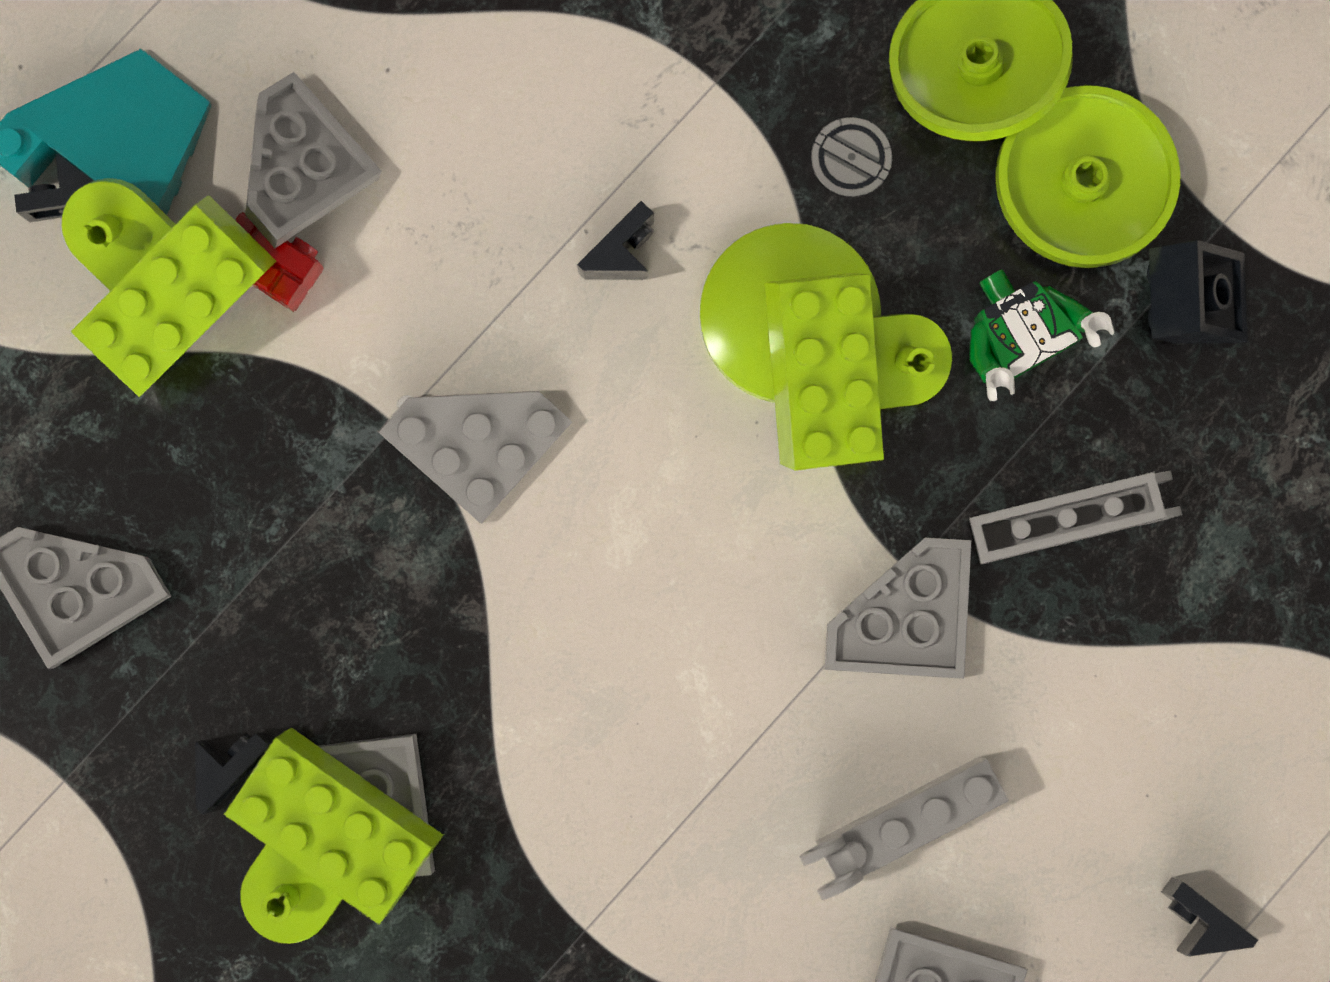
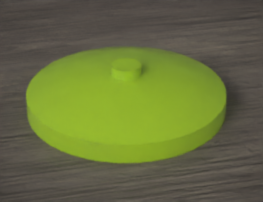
M917 0L900 20L891 41L889 64L894 90L905 110L917 122L937 134L966 141H987L1010 136L1040 120L1053 108L1063 94L1072 68V39L1068 23L1053 0Z
M1074 86L1065 88L1053 108L1036 123L1020 132L1005 137L997 160L996 189L1006 220L1016 235L1032 250L1047 259L1067 266L1081 268L1103 267L1121 262L1144 249L1163 230L1174 211L1179 196L1180 164L1176 147L1168 130L1161 120L1142 102L1121 91L1107 87Z
M782 223L765 226L733 242L720 255L711 268L703 287L700 302V328L703 341L718 370L732 384L745 393L758 399L775 403L765 282L846 273L870 274L873 317L881 316L877 285L871 271L861 256L838 236L824 229L800 223Z

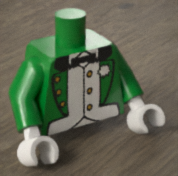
M1002 269L979 283L992 305L982 310L975 317V324L971 329L970 362L982 381L986 383L988 399L996 401V387H1006L1010 390V394L1013 395L1015 393V378L1074 346L1083 338L1080 332L1086 333L1088 343L1092 347L1100 346V338L1096 331L1103 329L1113 335V324L1108 314L1104 312L1093 313L1075 299L1050 286L1042 287L1036 281L1015 291Z

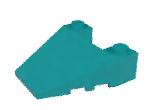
M139 49L8 112L0 121V166L29 188L33 186L56 158L55 154H59L93 181L113 178L133 184L167 215L174 196L178 195L182 185L181 177L189 156H193L212 104L149 54Z

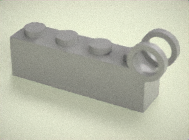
M1171 471L1156 474L1151 472L972 517L969 519L980 564L1181 516L1183 514L1180 506L1164 509L1158 484L1173 480Z
M978 757L817 840V845L800 855V858L804 865H809L823 858L825 859L835 878L817 890L821 900H825L855 886L864 879L863 876L997 808L1009 800L988 760Z

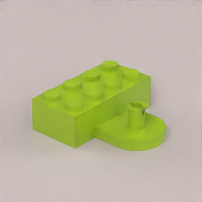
M104 178L92 181L78 189L67 201L62 214V233L69 250L77 260L110 290L70 332L138 397L162 376L276 262L210 195L195 204L175 224L145 193L133 184L120 179Z
M846 273L765 282L780 465L797 471L884 460L880 409L923 403L935 396L949 377L952 365V352L948 338L943 330L932 320L914 314L904 313L873 317L870 274Z
M293 728L288 729L274 739L224 814L266 844L248 870L242 883L241 905L245 917L260 935L271 941L287 944L302 942L315 935L328 922L343 899L377 924H380L394 908L443 836L442 833Z

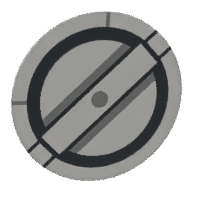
M843 118L830 123L819 133L812 148V165L818 179L831 191L844 196H860L873 191L885 180L891 167L892 152L888 139L876 125L860 118Z

